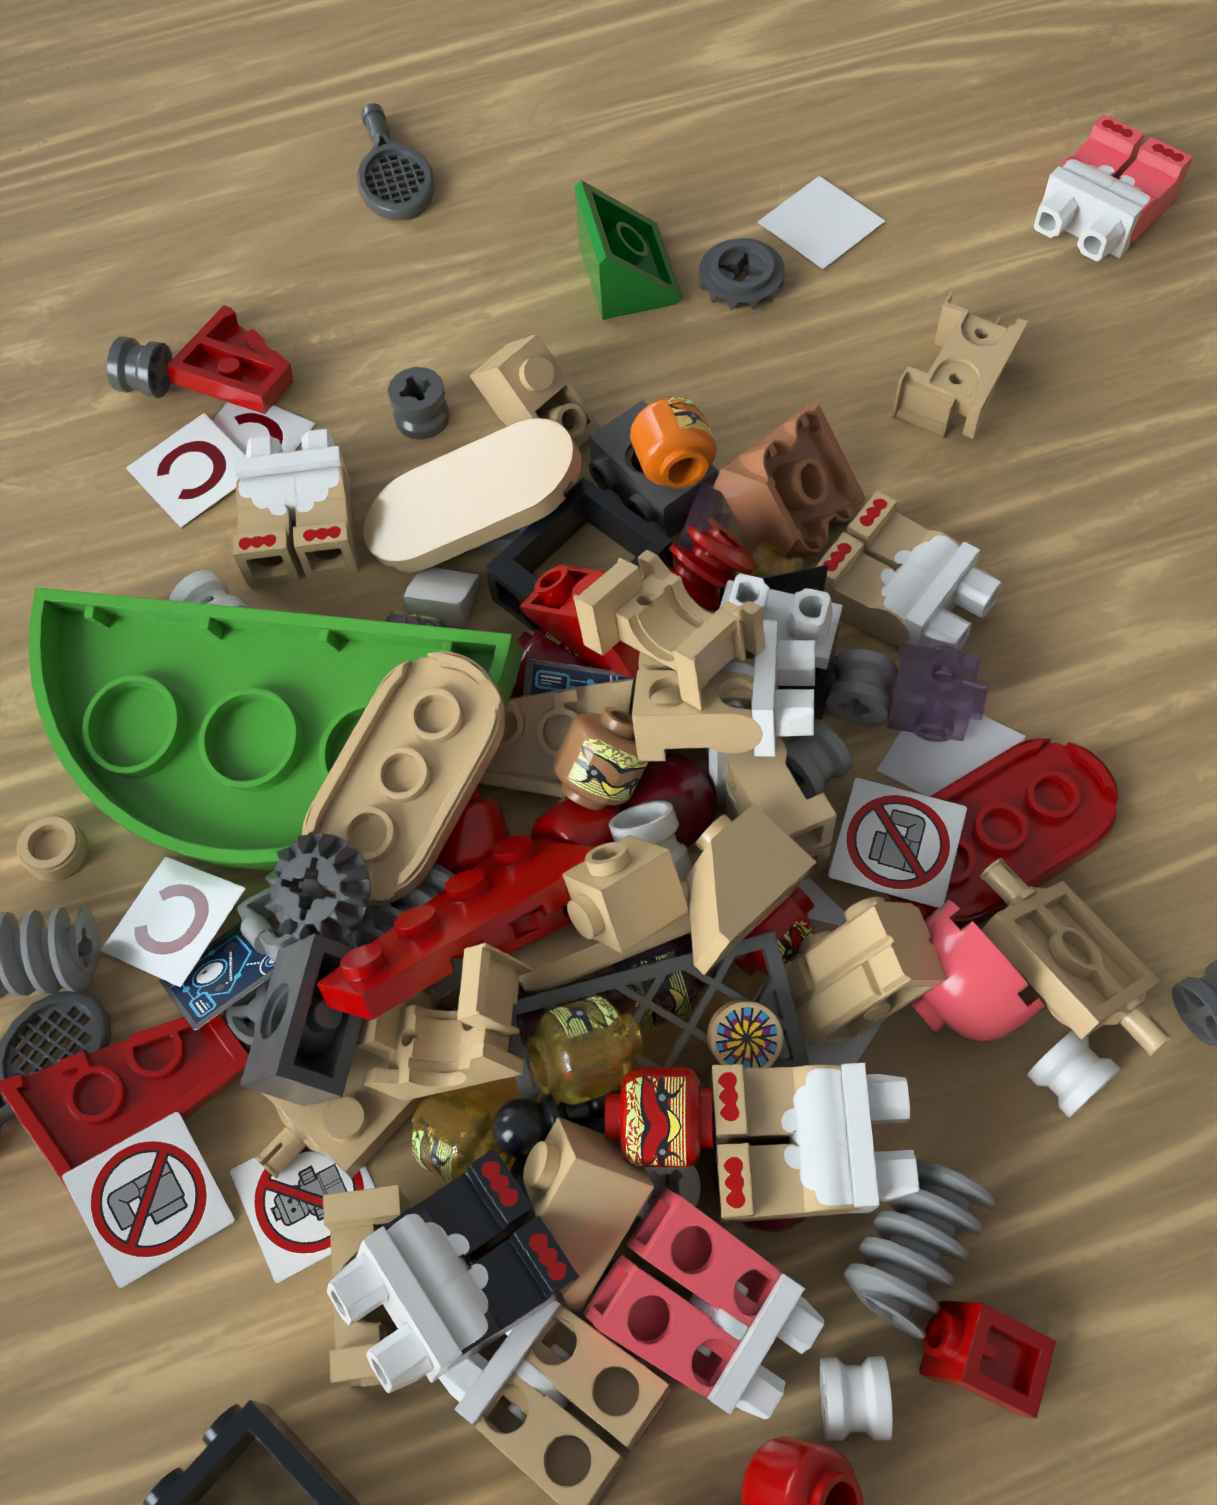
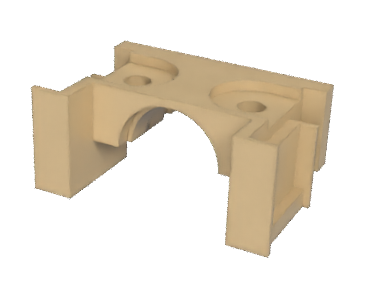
M950 291L942 305L934 345L942 347L928 373L910 366L906 367L898 381L891 419L896 417L941 435V438H944L952 424L954 413L967 417L962 435L973 439L990 404L993 392L1004 368L1009 369L1020 353L1029 321L1017 318L1014 326L1010 324L1008 328L1000 326V317L994 323L969 314L970 310L951 304L953 292Z
M646 550L638 557L639 567L619 557L617 559L618 563L580 595L575 594L573 596L584 645L603 656L619 641H622L677 671L681 700L702 711L704 705L701 690L709 683V680L734 657L744 661L746 659L745 649L757 655L766 647L762 607L751 601L740 606L727 601L714 614L710 613L694 602L684 588L681 577L671 573L658 555Z
M487 943L464 949L458 1011L432 1010L433 996L421 991L374 1020L363 1018L356 1047L389 1060L388 1069L373 1068L365 1070L363 1085L406 1101L522 1075L524 1059L508 1053L509 1035L519 1033L518 1028L511 1026L513 1005H517L519 975L534 972V968Z
M399 1185L323 1195L324 1225L330 1230L332 1279L352 1260L356 1259L363 1238L382 1226L385 1227L400 1214L411 1208L410 1199H407L399 1190ZM333 1304L335 1350H329L330 1382L350 1381L351 1388L382 1385L371 1368L366 1354L368 1349L392 1334L393 1331L381 1322H368L363 1317L348 1326Z

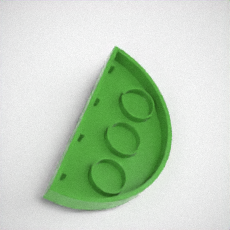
M35 587L29 628L30 673L37 709L53 749L63 767L80 790L102 812L126 830L157 846L205 863L233 869L274 871L279 861L276 851L290 847L297 841L298 835H302L304 820L310 805L378 686L390 671L409 659L411 662H414L419 658L428 657L427 653L446 651L461 654L475 661L488 673L502 696L506 710L517 680L524 650L515 637L507 633Z

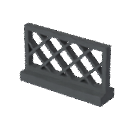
M769 930L746 936L719 962L711 977L707 974L703 975L695 968L693 951L518 997L517 1005H513L511 1026L518 1029L516 1015L541 1008H547L553 1012V1009L562 1007L558 1005L560 1003L584 997L583 1000H594L591 997H596L597 993L616 989L638 1002L618 1039L594 1027L592 1024L593 1031L590 1032L585 1026L587 1033L613 1047L593 1083L557 1063L572 1038L570 1032V1038L566 1031L563 1032L549 1058L522 1043L520 1031L517 1034L509 1035V1053L524 1059L523 1074L516 1076L521 1098H529L537 1102V1096L551 1072L586 1091V1095H588L591 1090L602 1088L621 1053L645 1067L672 1068L691 1034L708 1043L707 1033L697 1028L696 1025L716 990L734 1000H749L722 984L721 981L736 956L761 949L769 977L755 1002L766 1006L771 995L774 994L779 1017H776L780 1022L781 1028H783L790 1055L789 1058L775 1061L769 1068L810 1065L775 931ZM683 970L707 983L687 1020L680 1018L652 1001L666 975ZM652 979L644 995L627 986ZM584 1002L585 1007L583 1008V1010L587 1012L586 1002ZM647 1008L682 1028L661 1065L627 1045ZM578 1019L582 1029L585 1031L580 1019ZM569 1026V1029H570L572 1035H574V1033H573L571 1027ZM526 1057L543 1066L534 1084ZM711 1079L700 1082L701 1087H712ZM713 1112V1133H715V1128H714V1112ZM595 1117L592 1122L581 1125L605 1134V1118L598 1119Z

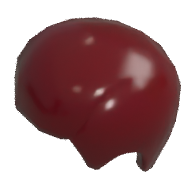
M666 753V761H649L630 799L626 803L617 805L622 812L630 807L651 801L671 802L679 823L675 836L677 841L684 844L686 848L693 845L712 824L717 810L716 794L707 774L698 764L687 757Z

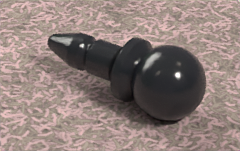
M621 1088L594 1089L588 1095L582 1093L562 1099L559 1104L555 1103L551 1092L542 1094L539 1102L529 1098L509 1100L499 1108L493 1119L492 1134L495 1143L508 1156L520 1159L528 1158L532 1148L538 1142L545 1141L558 1117L579 1125L590 1123L595 1117L598 1119L605 1118L606 1094L621 1093Z

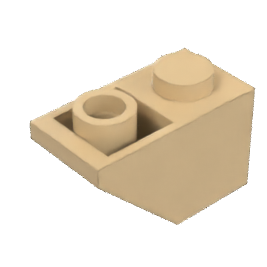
M539 334L506 344L469 375L498 418L507 426L527 419H549L561 424L568 431L578 448L589 439L591 434L601 428Z

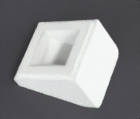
M433 567L419 571L407 587L403 597L406 612L411 614L409 616L410 619L425 622L416 615L421 614L439 618L440 625L466 628L480 582L479 574Z

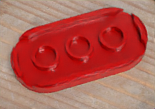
M1050 738L1026 740L1012 746L930 796L967 807L944 901L945 904L950 900L960 908L950 917L959 929H962L972 921L978 925L1008 906L985 880L980 878L984 870L997 859L1003 858L1005 863L1028 887L1038 888L1096 851L1103 844L1117 817L1116 803L1119 798L1117 784L1113 775L1094 753L1085 747L1068 742L1065 746L1059 743H1050ZM888 894L892 902L912 903L919 908L924 921L939 909Z

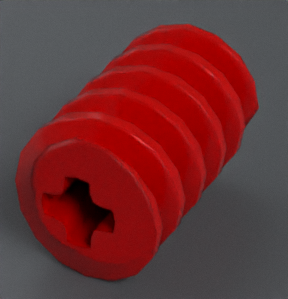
M706 516L711 526L708 532L689 525L686 531L694 547L688 550L679 545L672 544L669 549L678 565L674 569L666 567L671 573L681 577L684 588L695 603L701 608L717 611L719 608L718 589L726 586L728 580H735L737 575L734 570L750 575L757 566L751 553L738 539L713 518Z

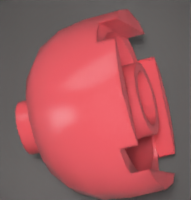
M948 900L925 920L931 934L929 942L935 945L940 965L947 976L946 981L910 1004L935 1033L947 1025L965 1040L985 1043L1005 1038L1025 1026L1043 1011L1045 1006L1040 998L1031 997L1024 1003L1018 994L1029 984L973 921L961 930L950 917L960 908Z

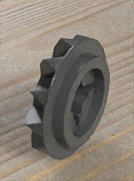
M731 239L715 245L703 256L699 267L701 289L709 291L712 303L726 300L731 310L738 303H746L754 310L760 300L773 301L777 289L783 287L785 267L781 256L771 246L754 239ZM744 266H748L747 273H749V276L745 277L744 282L734 280L739 275V272L743 271Z
M326 833L298 835L297 841L290 847L276 851L279 861L275 870L264 877L271 885V900L264 907L275 913L280 922L279 932L291 935L299 941L317 934L338 942L350 935L358 927L367 911L371 895V881L367 865L360 852L350 842L339 836ZM318 874V882L327 886V890L337 892L336 897L314 899L312 903L311 895L302 892V888H298L299 882H304L305 879H315Z

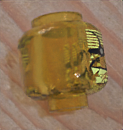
M594 996L550 1010L542 1015L537 1023L536 1035L528 1038L527 1050L534 1077L542 1092L546 1095L554 1092L564 1103L576 1105L620 1090L625 1074L635 1067L634 1057L642 1054L643 1044L639 1028L629 1013L621 1015L610 1001L600 996Z
M472 1086L433 1094L425 1098L417 1107L412 1119V1152L418 1164L450 1183L466 1172L471 1163L495 1148L510 1170L516 1158L502 1152L495 1143L492 1134L494 1116L504 1103Z

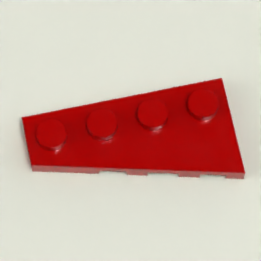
M516 835L500 841L494 846L491 856L473 869L452 876L445 883V889L424 905L411 908L400 914L394 921V927L374 942L348 952L341 959V966L317 983L327 1008L374 1020L453 973L454 968L450 959L456 955H464V949L483 943L497 947L512 938L508 924L537 909H539L541 914L549 916L564 907L571 900L562 874L584 862L587 853L595 847L531 839L528 835Z

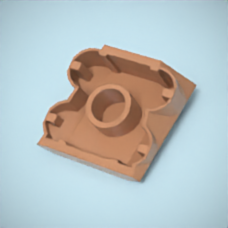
M810 402L722 467L712 488L722 492L754 552L752 555L754 560L773 570H777L793 557L820 552L828 543L829 528L835 524L850 521L858 512L859 505L865 500V496L820 405Z

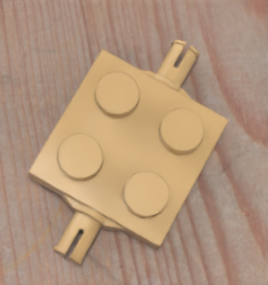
M1003 858L997 859L984 870L980 878L985 880L1008 906L1004 910L997 912L981 931L1046 1001L1048 1010L1059 1022L1070 1027L1081 1040L1103 1025H1118L1120 1023L1147 1051L1149 1056H1152L1173 1038V1035L1169 1034L1142 1006L1145 997L1161 981L1063 881L1049 888L1028 887L1005 863Z
M428 987L423 990V992L433 996L432 1010H435L439 1004L443 1003V999L434 989ZM355 1047L344 1094L341 1098L304 1107L262 1093L275 1105L281 1122L286 1127L254 1158L277 1179L278 1175L307 1146L312 1151L327 1155L352 1179L428 1096L403 1101L363 1085L365 1070L373 1068L388 1069L389 1060Z

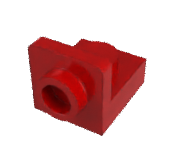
M940 1301L938 1304L941 1308L938 1314L932 1316L924 1331L926 1336L923 1338L924 1353L919 1367V1374L934 1382L958 1385L1018 1416L1037 1419L1056 1341L984 1303Z

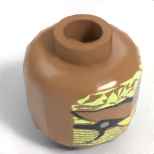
M606 707L602 714L583 713L577 716L565 736L554 759L553 766L557 777L562 781L560 789L569 799L583 807L601 810L607 805H620L630 799L649 761L638 762L632 716L622 710Z

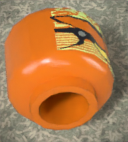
M677 396L658 399L641 410L631 425L630 440L646 478L656 485L676 489L694 485L704 477L715 460L717 451L715 439L701 408L691 399Z

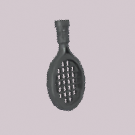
M371 103L366 105L361 111V118L363 124L367 127L374 146L361 161L357 172L360 195L367 207L378 216L391 220L410 219L422 213L431 203L435 190L432 168L426 158L417 150L389 139L390 133L385 122L386 117L379 104Z
M80 991L57 992L32 1003L12 1021L0 1040V1081L18 1074L27 1075L23 1070L29 1063L34 1066L29 1074L42 1070L43 1065L48 1059L53 1062L52 1066L59 1064L58 1060L74 1055L71 1051L77 1044L82 1047L79 1053H91L108 1047L112 1036L109 1014L94 996ZM75 1009L81 1011L75 1019L70 1017V1014ZM58 1012L62 1016L54 1023L50 1019ZM86 1015L90 1020L83 1026L80 1024V1021ZM42 1018L40 1023L35 1027L34 1025ZM67 1019L72 1023L64 1030L60 1026ZM49 1023L52 1027L45 1034L41 1030ZM77 1026L81 1031L76 1037H73L70 1033ZM30 1028L33 1029L27 1038L24 1037ZM58 1030L62 1034L54 1041L51 1037ZM87 1033L91 1038L84 1045L80 1040ZM39 1034L43 1038L35 1045L32 1043V1040ZM68 1037L72 1042L65 1049L61 1044ZM23 1040V1043L16 1049L20 1041ZM49 1041L53 1045L45 1052L42 1050V1047ZM30 1045L34 1049L26 1056L22 1052ZM59 1048L63 1052L56 1060L52 1055ZM40 1052L44 1056L36 1064L32 1059ZM21 1056L24 1059L18 1067L14 1066V1061ZM0 1092L1 1133V1127L10 1118L16 1116V1114Z

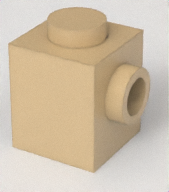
M628 835L618 842H610L595 847L587 853L584 862L562 874L571 901L567 904L568 914L577 931L586 939H593L620 953H624L689 912L670 850L632 835Z

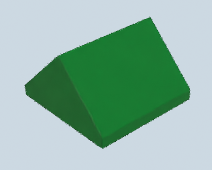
M581 180L574 187L579 247L602 320L677 304L683 297L657 223Z

